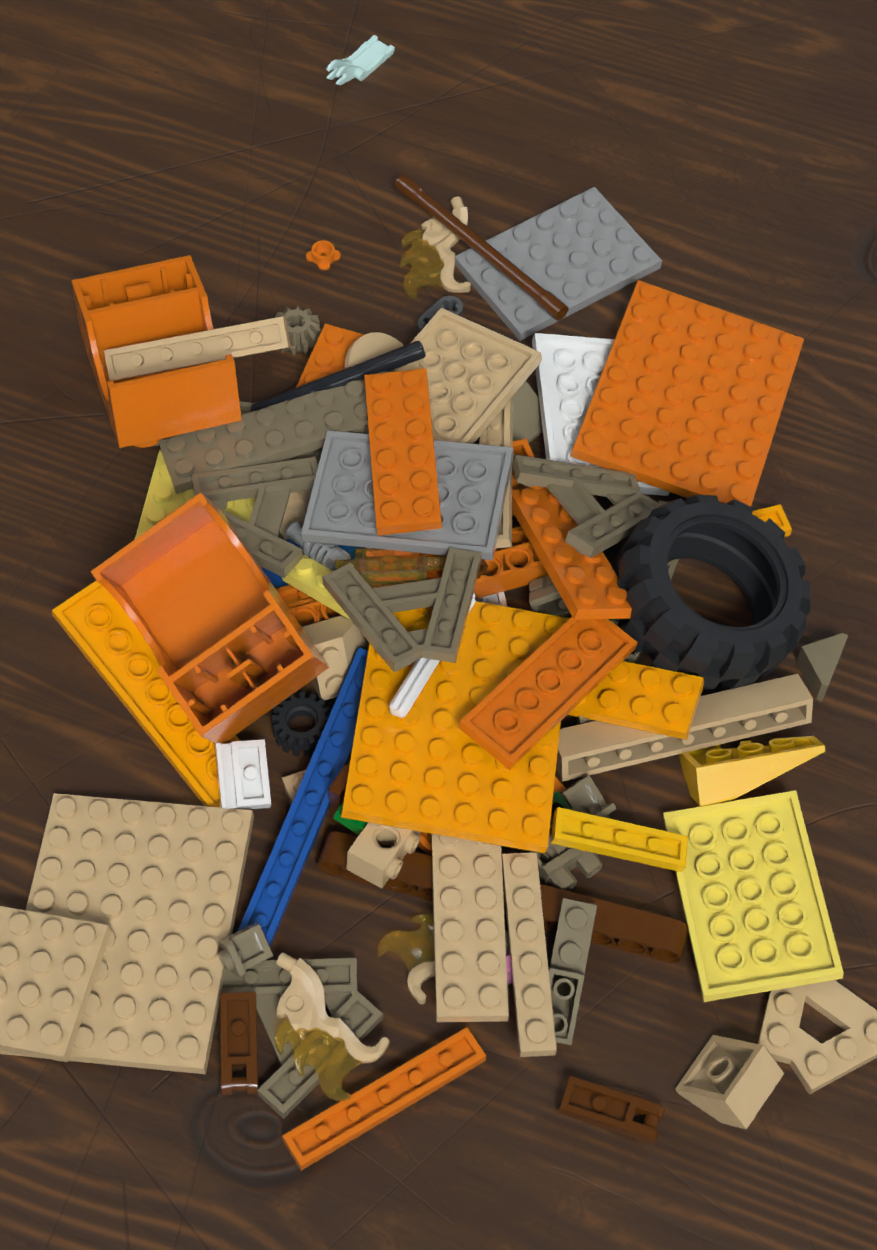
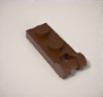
M256 992L220 993L222 1095H233V1091H247V1094H258ZM246 1066V1076L233 1077L232 1067Z
M569 1076L559 1114L636 1138L644 1144L655 1145L659 1132L656 1130L658 1122L663 1120L665 1108L657 1103ZM634 1113L641 1114L644 1117L643 1124L632 1121Z

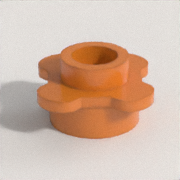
M324 240L314 243L312 251L306 253V260L315 263L320 270H328L330 264L338 261L341 257L340 252L335 250L334 245Z

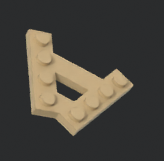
M835 980L773 990L769 992L758 1044L763 1045L775 1061L789 1064L810 1095L877 1058V1010ZM804 1003L809 1004L845 1031L821 1044L799 1028Z

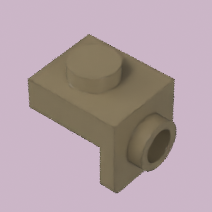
M590 775L584 776L560 792V795L573 811L611 819L608 814L617 809L614 803L607 804Z
M254 923L218 941L222 949L218 956L224 969L227 972L231 971L239 977L246 974V969L273 956L258 923Z

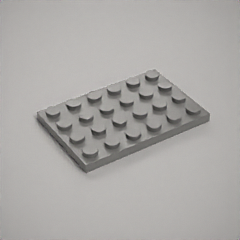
M595 187L486 240L487 243L546 291H550L569 307L567 314L562 319L660 269L662 260ZM470 248L454 256L455 266L519 341L558 322L542 309L533 298L473 249Z
M327 430L301 532L302 540L445 556L448 555L449 548L482 552V559L493 560L514 458L513 447L434 440L442 529L378 536L369 434Z

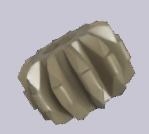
M299 304L295 310H291L286 306L284 313H276L275 318L286 317L291 348L281 349L282 353L290 350L293 356L298 351L306 355L308 348L314 349L321 333L318 315H312L310 308L302 311Z

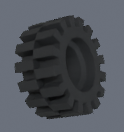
M300 692V698H295V695L292 694L288 697V702L284 700L279 706L274 707L272 732L278 746L282 745L283 751L286 753L291 748L294 756H299V751H304V756H310V749L313 748L315 751L331 711L329 706L325 707V701L322 698L317 702L315 694L311 693L310 697L306 698L305 692ZM307 716L313 719L315 725L307 732H296L290 728L289 723L295 717Z

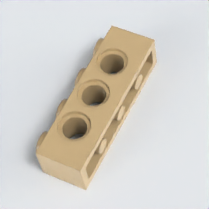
M368 822L348 850L346 869L383 888L389 878L394 880L399 874L404 856L415 851L421 838V832ZM381 845H389L391 848H383Z

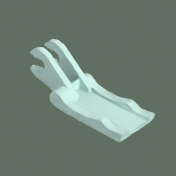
M373 35L350 57L342 60H333L326 69L329 72L333 71L326 78L332 80L342 75L336 82L338 85H342L353 78L362 81L393 54L395 47L385 45L377 40V36Z

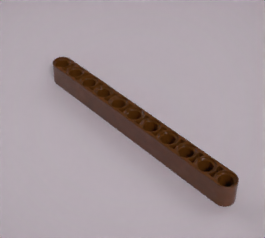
M329 832L326 836L317 867L322 872L335 877L378 887L346 869L348 850L358 837L341 832ZM381 845L383 848H391L389 845ZM415 851L412 854L407 853L402 859L403 865L394 880L389 878L382 889L433 902L432 856ZM503 883L504 921H507L506 905H505V894H504V883ZM540 884L545 931L556 934L563 898L597 905L590 943L666 963H678L682 960L688 934L686 923L674 918Z

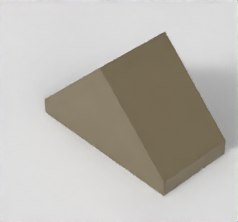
M840 633L801 647L796 664L815 699L822 702L847 641V634Z

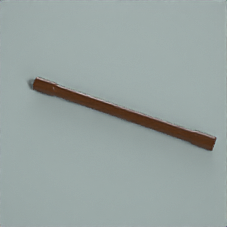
M402 174L396 179L394 187L412 202L417 203L533 298L553 318L559 321L567 314L569 307L531 279L428 195L409 176Z

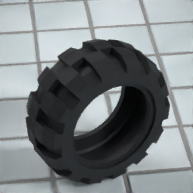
M695 495L688 497L685 502L682 498L676 499L653 509L648 518L640 520L618 553L613 567L618 576L617 584L619 588L626 589V601L632 608L630 619L616 620H625L626 626L623 631L638 642L634 650L636 654L643 650L653 660L650 667L704 677V690L715 689L719 682L723 690L734 689L753 684L759 677L768 676L798 644L806 629L807 615L810 613V582L802 580V577L805 575L806 565L797 547L789 548L784 542L785 532L770 518L764 522L752 514L753 507L735 499L727 504L719 503L717 495ZM683 558L696 559L712 564L728 574L739 585L749 602L752 612V625L747 627L722 626L708 621L695 613L683 602L674 589L668 572V561Z

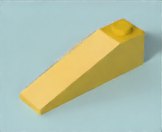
M814 736L772 739L767 746L760 743H751V740L740 741V745L737 748H721L719 744L690 752H683L678 754L690 796L699 806H706L738 798L824 753L825 745Z

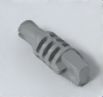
M297 521L288 527L286 531L287 539L301 547L304 555L332 571L348 563L355 567L354 563L350 561L351 556L338 545L303 541L301 536L302 523Z

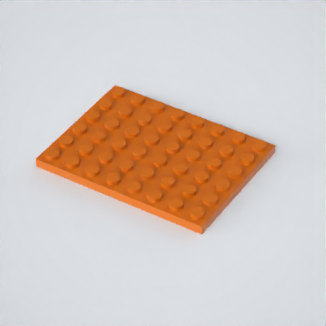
M638 280L572 449L571 457L604 469L632 473L638 481L685 498L695 495H717L719 503L727 504L735 499L751 506L804 338Z

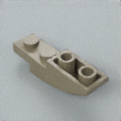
M565 898L562 900L549 969L556 1042L572 1045L597 905Z

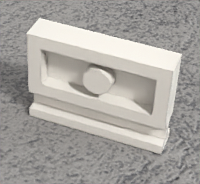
M265 739L235 741L230 744L216 743L215 753L221 809L248 810L270 808L271 796Z

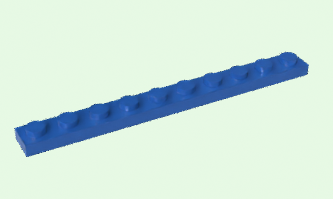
M358 648L238 929L240 931L254 923L260 924L269 947L273 943L330 807L329 787L344 765L348 764L351 756L368 650Z

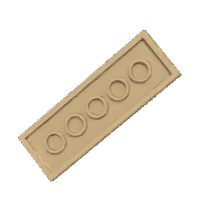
M431 833L436 1022L508 1021L501 846Z

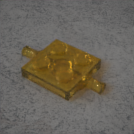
M376 548L355 549L354 560H335V570L351 563L371 588L385 587V585H398L427 580V570L444 569L446 557H426L422 553Z

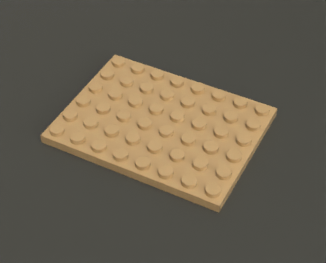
M54 793L26 911L106 924L111 929V934L68 1061L206 1074L220 1002V993L225 975V969L218 956V953L222 951L218 941L232 935L254 820L252 810L221 809L219 807ZM0 1050V1054L36 1057L21 1053Z

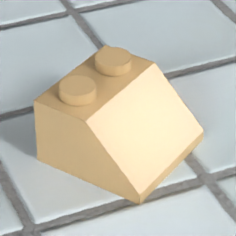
M343 615L302 627L330 667L311 681L319 698H322L324 701L338 697L358 648L368 650L369 641L352 620Z
M712 1035L675 1090L682 1097L720 1123L747 1129L769 1095L773 1092L784 1072L763 1045Z

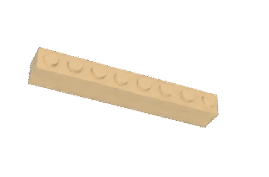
M799 674L700 696L687 740L599 721L562 728L559 734L556 769L563 782L683 752H690L812 723L813 697Z

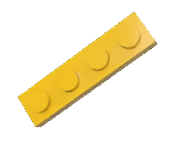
M557 807L553 815L551 844L682 872L686 868L688 836Z

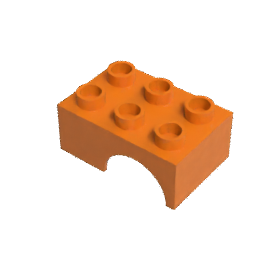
M190 255L71 280L82 341L119 448L132 445L140 448L151 447L158 444V441L163 438L242 421L235 361L232 354L225 355L226 359L211 363L116 381L109 380L104 350L213 330L208 297Z
M201 492L90 571L96 581L121 605L147 641L159 664L157 672L199 735L214 743L224 744L330 668L224 513Z

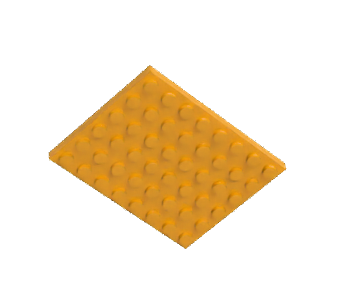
M379 584V587L389 586V585ZM476 601L466 620L456 663L439 661L404 718L393 716L390 713L389 704L415 662L393 672L369 643L341 818L546 853L549 840L561 721L510 770L460 730L458 726L461 719L570 618ZM433 607L394 612L393 615L407 632L428 629Z

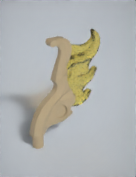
M456 196L451 199L452 214L467 226L468 209L464 207L461 197ZM431 218L421 224L422 230L412 231L403 237L401 247H405L408 244L413 245L411 249L403 254L400 264L401 267L407 263L412 265L411 271L404 278V289L409 296L417 298L416 290L426 285L440 286L453 293L470 291L471 284L469 282L458 283L453 276L455 253L450 249L460 239L439 221Z
M426 914L412 917L413 923L421 924V928L417 931L391 932L385 935L378 945L379 957L386 951H392L403 959L409 973L407 979L408 990L419 1004L426 1002V995L421 990L422 983L428 978L435 976L434 916ZM505 930V944L507 951L510 950L508 931Z
M282 952L277 959L276 965L290 972L292 979L291 984L279 999L277 1007V1017L280 1019L286 1017L287 1019L277 1029L275 1036L276 1048L279 1054H282L284 1044L291 1043L294 1049L295 1068L301 1077L304 1076V1066L311 1065L319 1076V1086L328 1098L335 1101L349 1100L351 1095L342 1090L344 1077L361 1063H372L378 1060L389 1047V1040L384 1037L376 1046H365L340 1018L329 1017L325 1009L324 988L319 976L301 958L296 960Z

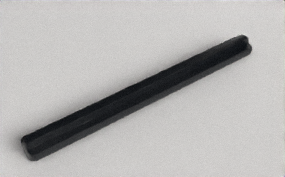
M415 341L255 403L251 406V412L316 391L345 386L350 381L363 379L364 375L392 371L425 358L424 347L420 341Z

